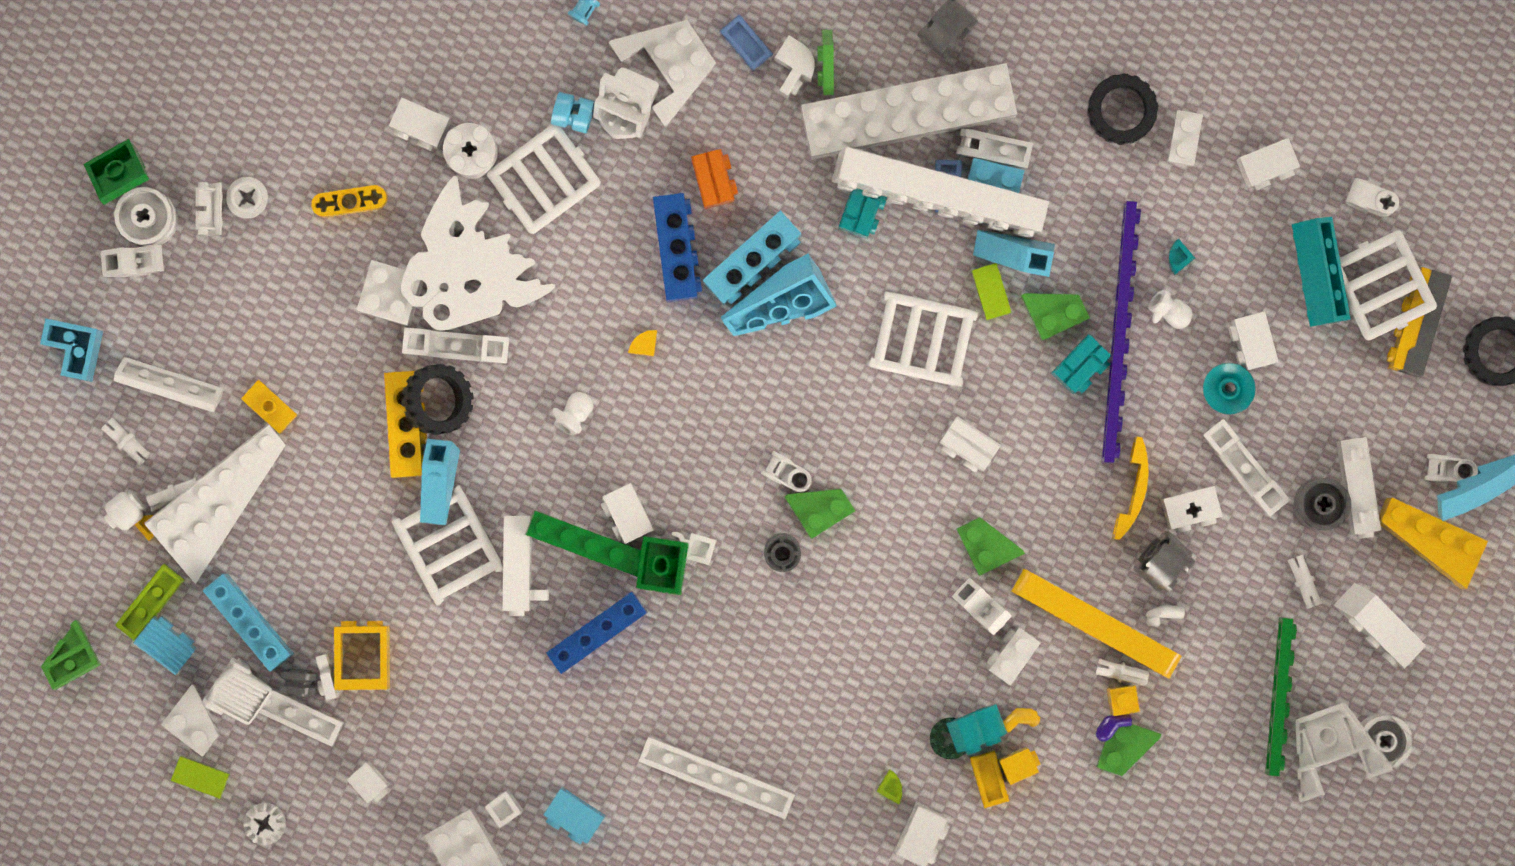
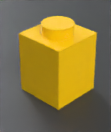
M1135 685L1106 689L1111 715L1118 716L1140 712Z
M1028 747L998 759L1010 785L1039 773L1037 766L1041 765L1035 750L1030 752Z

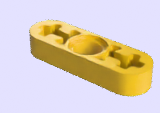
M371 185L319 193L312 199L311 207L315 214L326 218L379 210L386 205L388 196L382 187ZM375 190L379 195H382V198L378 199V204H374L372 200L364 201L366 206L361 207L362 199L359 192H364V197L372 196V191ZM347 194H353L357 199L356 205L351 209L345 208L342 204V200ZM334 196H338L337 204L340 208L339 211H336V206H328L326 212L317 208V204L321 203V199L325 198V201L330 203L335 202Z

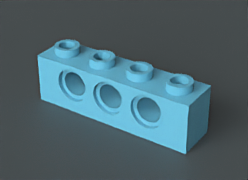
M780 210L702 280L703 283L723 305L727 302L732 305L743 295L740 290L747 284L751 288L762 278L759 273L766 267L771 270L781 261L779 256L785 250L790 253L801 243L799 241L801 232ZM768 237H778L781 245L777 249L768 248L765 243ZM751 253H756L761 257V263L756 267H751L746 262L747 256ZM735 270L741 273L742 279L738 284H731L727 281V275L730 271Z
M222 574L203 590L269 672L276 670L294 655L293 651L229 574Z

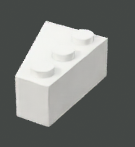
M1356 583L1333 605L1349 620L1348 623L1355 630L1362 632L1366 636L1365 640L1373 648H1379L1383 652L1381 656L1392 666L1398 664L1405 669L1426 647L1376 594Z

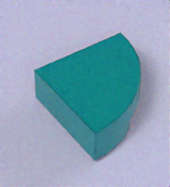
M1179 238L1171 246L1168 256L1170 269L1176 275L1195 259Z

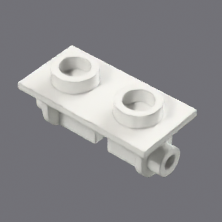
M198 182V187L195 188L196 206L204 207V211H196L195 230H198V235H204V237L222 235V183L208 184L207 182Z

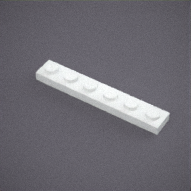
M649 736L639 759L641 763L783 819H786L795 796L794 793Z

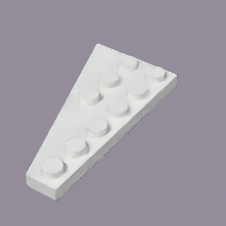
M269 424L145 522L148 529L195 584L285 447V443Z

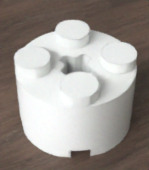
M463 123L447 133L443 144V155L447 164L455 173L464 178L475 179L486 175L494 166L498 157V149L494 138L486 128L475 123ZM469 145L477 149V151H473L471 157L464 152V150L468 149Z
M1378 713L1365 718L1361 722L1363 728L1392 767L1399 766L1409 757L1412 751V734L1404 721L1391 715ZM1381 736H1387L1385 739L1387 742L1386 746L1379 745L1381 743L1379 739Z

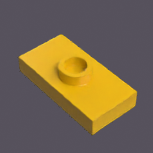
M259 379L241 398L279 434L298 416L294 410Z

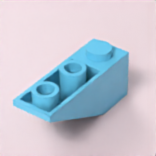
M978 230L973 256L1021 272L1049 277L1055 244Z
M427 439L422 462L421 523L446 525L460 454V449L452 441Z

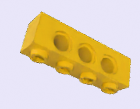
M415 371L384 373L391 478L422 476L423 444H426L427 434L421 432L419 427L415 428L414 426L412 430L404 432L400 426L402 419L406 417L404 413L406 409L405 406L403 407L400 404L399 395L403 392V388L407 386V379L413 376ZM421 402L422 408L425 411V404ZM407 443H412L416 449L415 454L411 458H406L402 453V448Z

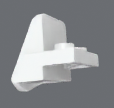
M620 68L615 76L604 73L600 80L599 96L594 103L593 118L599 120L600 125L613 139L634 138L636 136L640 138L650 117V109L659 88L658 82L626 68Z
M232 657L203 699V704L206 708L220 715L225 713L241 723L249 725L272 694V688L251 674V669L247 662L240 658L236 660Z

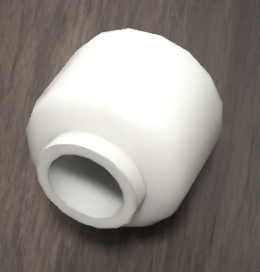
M120 492L105 504L107 515L104 518L113 529L118 527L121 530H128L143 518L142 510L145 507L133 492L130 494Z

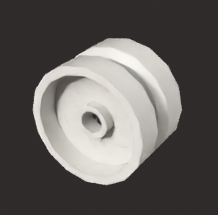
M148 187L134 188L126 192L117 202L114 212L115 224L120 234L130 242L143 247L162 245L168 242L174 235L178 225V213L173 202L164 194ZM146 214L150 215V219L148 221L144 220V216Z

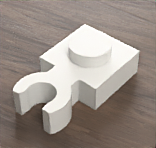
M672 532V535L678 537L681 542L689 543L687 559L706 565L710 564L717 540L691 533L690 539L687 540L681 533Z
M329 655L317 656L316 661L321 674V680L317 681L320 695H325L326 700L340 697L338 690H334V672L331 669Z

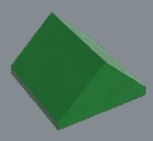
M643 536L636 588L681 595L689 543Z

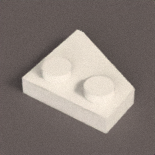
M192 684L161 725L203 757L220 734L210 718L208 709L203 704L197 686Z

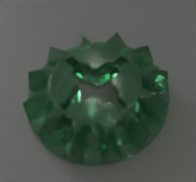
M954 717L943 718L933 726L929 735L933 751L938 756L950 760L960 758L966 753L965 751L957 753L953 743H949L943 748L946 738L941 731L943 730L945 733L950 734L946 723L957 719Z

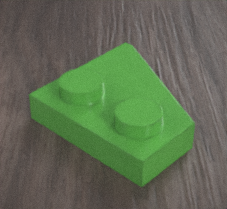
M1024 293L1021 295L1042 341L1090 319L1079 295Z
M842 489L796 493L784 496L811 539L855 512Z
M78 620L71 623L70 630L63 639L58 641L53 653L41 665L53 690L61 688L101 665Z
M1134 724L1127 727H1119L1112 738L1104 742L1096 767L1123 776L1161 738L1162 734Z

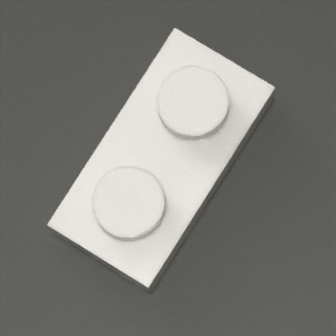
M1176 111L1168 163L1194 166L1203 114Z

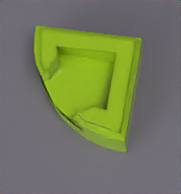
M889 768L876 792L899 805L902 799V784L896 773Z

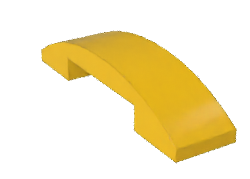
M1136 436L1133 440L1128 463L1137 464L1138 470L1128 514L1117 513L1111 538L1114 540H1120L1131 528L1141 510L1146 495L1149 468L1147 451L1142 437Z

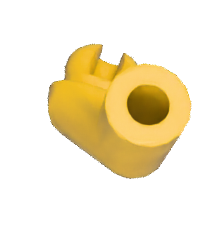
M1016 708L1003 720L1006 731L1010 733L1018 724H1028L1030 727L1037 726L1040 723V716L1032 708Z

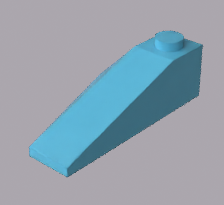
M806 254L782 267L721 316V319L732 335L737 336L763 330L766 325L781 322V325L789 324L791 319L805 317V320L815 318L836 307L837 304L820 269L811 256Z

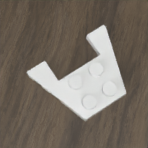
M688 20L608 42L621 63L645 49L674 93L652 106L653 111L664 127L671 123L675 115L682 109L686 101L716 65L715 60Z
M1340 703L1295 720L1296 746L1300 769L1297 770L1301 792L1298 793L1300 802L1325 795L1316 768L1360 753L1368 778L1393 771L1391 764L1346 703Z

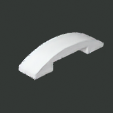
M404 327L402 354L507 364L509 337Z
M1224 419L1203 435L1235 479L1269 517L1290 501L1279 485L1268 476L1240 442V438Z

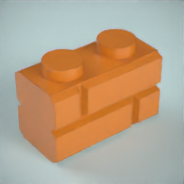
M717 149L692 156L691 160L704 209L735 202L734 195L738 194L735 179L729 180L727 170L732 168L728 154L723 155L722 150Z

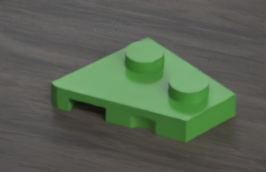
M832 29L822 30V46H817V60L822 61V71H818V86H823V95H834Z
M980 517L956 528L979 576L1025 554L1020 547Z

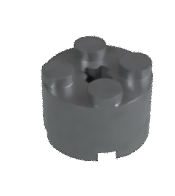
M947 0L931 17L928 25L920 30L917 36L939 56L946 59L958 43L962 42L971 32L978 20L957 0Z
M1331 478L1312 479L1302 484L1296 492L1293 505L1294 512L1298 521L1309 529L1317 531L1332 530L1340 526L1348 518L1351 511V498L1348 491L1337 480ZM1323 497V502L1327 503V508H1322L1321 511V507L1317 506V502L1321 501Z
M1165 531L1163 534L1166 537L1162 540L1158 537L1155 538L1139 556L1138 560L1141 562L1139 568L1134 565L1133 570L1155 590L1161 591L1164 589L1166 592H1169L1177 584L1178 580L1176 578L1182 571L1184 573L1193 566L1195 560L1192 558L1193 553L1169 531Z

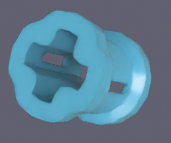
M578 0L574 9L569 10L567 14L587 26L590 15L595 7L600 6V3L597 0Z

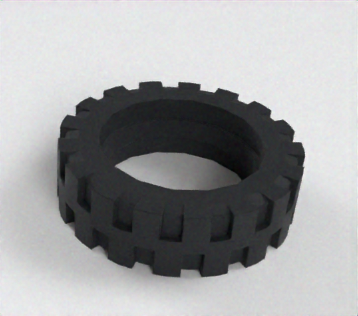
M1126 73L1109 76L1098 84L1089 98L1087 108L1089 123L1096 131L1095 133L1109 143L1113 142L1117 143V145L1134 143L1142 139L1152 129L1157 120L1158 103L1156 101V94L1151 90L1150 85L1146 81H1142L1138 76H1131ZM1118 88H1127L1136 92L1144 105V115L1141 122L1133 129L1126 131L1110 127L1103 119L1101 113L1104 97L1110 91Z
M1507 316L1485 319L1476 324L1465 338L1466 343L1463 345V352H1465L1464 363L1468 365L1470 374L1474 375L1481 383H1486L1489 386L1514 384L1515 367L1505 373L1492 372L1485 368L1480 361L1478 350L1482 338L1490 331L1504 330L1515 337V320Z
M444 364L429 365L416 370L414 375L407 379L406 382L408 384L403 388L402 392L404 394L402 406H405L406 412L404 413L407 419L410 418L411 424L415 428L419 427L421 432L431 433V435L451 433L454 430L460 429L462 427L461 424L468 421V414L473 410L471 400L474 399L473 392H470V382L464 379L465 375L461 371L457 372L455 367L445 366ZM432 378H441L446 381L453 389L455 396L453 412L451 416L443 421H435L428 417L420 401L424 384Z

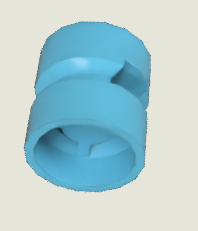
M559 92L555 101L551 124L563 128L570 125L572 130L587 134L593 116L595 101L582 97L575 100L573 95Z

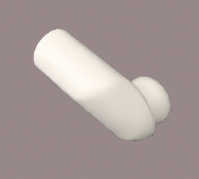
M1163 605L1151 609L1146 613L1147 626L1159 627L1161 624L1160 618L1183 619L1185 609L1183 606Z

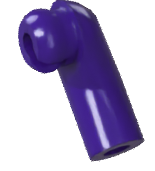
M1131 715L1106 716L1096 730L1097 739L1103 742L1110 740L1119 727L1131 726Z

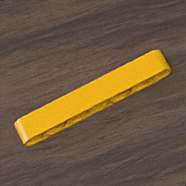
M1024 568L1011 592L1168 679H1170L1182 657L1171 649Z

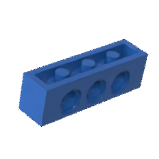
M684 193L653 197L666 301L668 303L698 299L697 292H702L700 276L695 277L694 266H699L697 250H691L690 241L695 240L694 226L688 225L687 215L692 214L690 199H685ZM678 215L682 219V224L678 228H670L667 225V220L670 216ZM675 241H682L686 247L683 253L674 254L670 250L671 244ZM681 266L687 268L689 271L688 277L685 280L676 279L674 277L676 268Z
M632 591L547 651L546 654L560 674H562L648 612Z

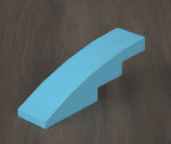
M1515 455L1478 466L1477 475L1457 481V489L1437 495L1438 516L1441 520L1445 521L1479 507L1514 486Z

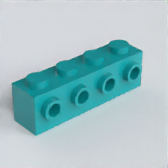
M1333 217L1315 218L1292 224L1293 239L1298 258L1297 263L1300 269L1302 290L1310 327L1351 320Z

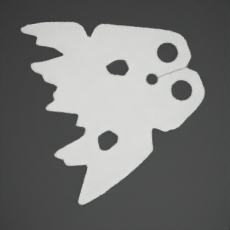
M453 176L443 188L422 229L421 237L427 246L428 252H418L409 260L401 283V294L412 306L423 307V318L436 330H449L498 315L502 310L503 300L512 307L524 306L545 296L555 288L554 284L541 285L539 279L527 282L516 280L519 275L536 262L531 258H524L521 254H509L510 246L507 242L510 234L486 240L483 231H475V225L487 210L489 203H481L479 200H474L463 206L457 176ZM454 221H459L464 227V231L459 237H453L449 234V229ZM416 280L424 281L427 285L426 294L415 296L411 292V284ZM479 280L481 285L474 293L469 294L464 289L466 281ZM442 283L448 284L449 289L447 292L440 290ZM438 304H444L449 308L450 315L446 320L440 321L435 318L433 310Z

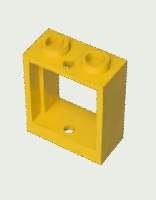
M341 621V626L334 627V690L390 689V626H383V621H367V626H357V621ZM343 633H380V678H343Z

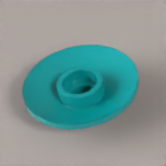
M1222 363L1215 366L1206 375L1203 383V394L1207 403L1215 411L1222 414L1231 415L1244 411L1250 406L1256 393V385L1251 373L1243 366L1235 363ZM1229 382L1233 383L1235 390H1227L1226 384Z

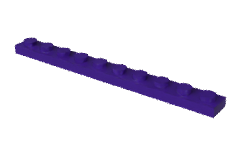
M1126 201L1123 207L1101 463H1114L1115 458L1120 456V443L1116 442L1117 432L1122 431L1123 417L1119 416V406H1124L1125 391L1121 390V382L1126 380L1127 365L1123 364L1124 354L1129 352L1130 339L1125 338L1126 328L1131 327L1132 313L1128 312V302H1133L1134 287L1130 286V279L1136 273V261L1132 260L1133 250L1138 248L1139 235L1134 233L1135 224H1139L1141 218V209L1137 208V202Z

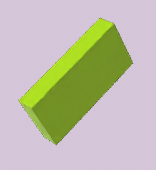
M997 263L971 270L986 321L1011 314Z
M180 756L171 781L221 799L230 773Z

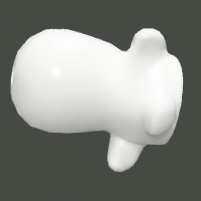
M1167 290L1156 293L1149 303L1148 309L1154 313L1152 317L1153 323H1158L1163 317L1171 327L1182 329L1188 326L1192 320L1193 313L1191 308L1179 299H1172L1171 293Z
M575 392L568 398L564 411L553 408L552 413L556 418L554 425L566 434H579L582 431L580 423L587 419L594 408L591 397L583 392Z

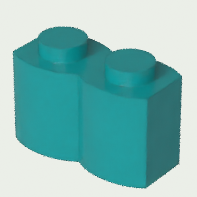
M997 704L983 707L946 723L957 753L965 751L967 755L981 751L980 745L985 743L988 747L1001 742L1000 737L1007 734Z

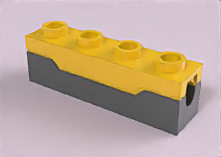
M1420 267V270L1435 299L1437 307L1435 310L1408 322L1409 326L1400 330L1395 328L1394 337H1397L1395 346L1390 347L1386 361L1390 362L1388 369L1414 377H1422L1424 375L1452 279V275L1425 267ZM1418 289L1410 292L1409 297L1406 296L1401 307L1402 312L1411 310L1424 303Z

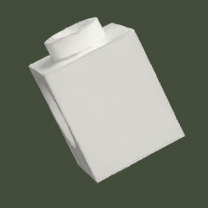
M370 761L366 762L347 779L367 803L372 800L376 803L388 793L385 788L390 785Z
M509 789L485 806L499 828L523 812L522 807Z

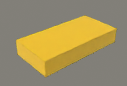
M995 750L969 757L983 807L988 808L1009 802Z

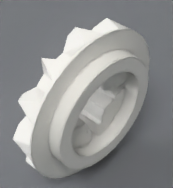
M242 177L235 180L229 186L226 202L231 212L243 219L255 218L264 212L268 204V191L259 180L252 177ZM241 190L249 194L255 190L252 199L256 205L254 206L248 202L242 204L244 198L239 191Z
M260 803L253 806L246 813L243 826L246 836L253 843L269 845L282 837L286 827V820L283 812L277 806L270 803ZM270 814L268 824L274 830L266 828L259 834L260 824L257 823V820H263Z

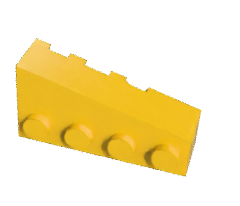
M1393 497L1386 498L1379 512L1380 526L1407 545L1419 557L1426 560L1457 587L1467 589L1488 541Z

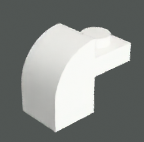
M788 35L775 56L777 63L791 71L779 90V94L786 99L791 94L796 96L803 84L800 81L801 77L811 82L815 67L811 51L803 43Z
M162 245L115 248L101 251L103 277H133L164 271Z
M968 578L952 595V598L993 635L1011 617L1002 606L993 600L971 578Z

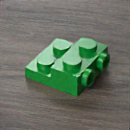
M129 138L83 164L103 205L149 180L143 160Z

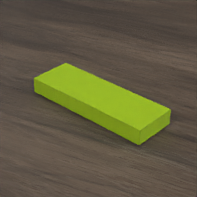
M164 563L115 626L135 641L150 620L159 614L185 579Z

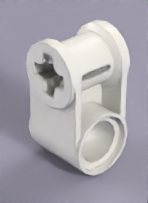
M1354 178L1345 204L1379 217H1387L1399 207V198L1392 191L1378 187L1369 181ZM1385 198L1388 199V204L1390 205L1386 210L1383 209V203L1380 202Z
M775 451L771 454L773 457L766 470H762L760 473L798 493L807 491L812 484V478L808 471ZM779 462H780V465H779L778 469H777L776 472L774 473V471H775L777 465H778ZM798 473L807 476V484L802 488L793 485V477Z
M1427 454L1429 466L1428 475L1424 478L1426 481L1457 483V481L1463 479L1458 474V468L1462 464L1467 465L1470 469L1468 477L1478 474V468L1471 460Z

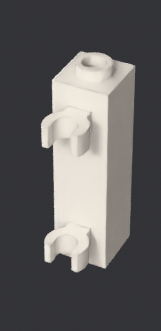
M1367 437L1337 441L1342 483L1351 498V511L1348 516L1350 535L1358 534L1359 539L1374 537V532L1381 531Z
M504 516L503 611H509V616H525V611H531V600H549V590H531L532 537L526 536L525 533L532 516Z

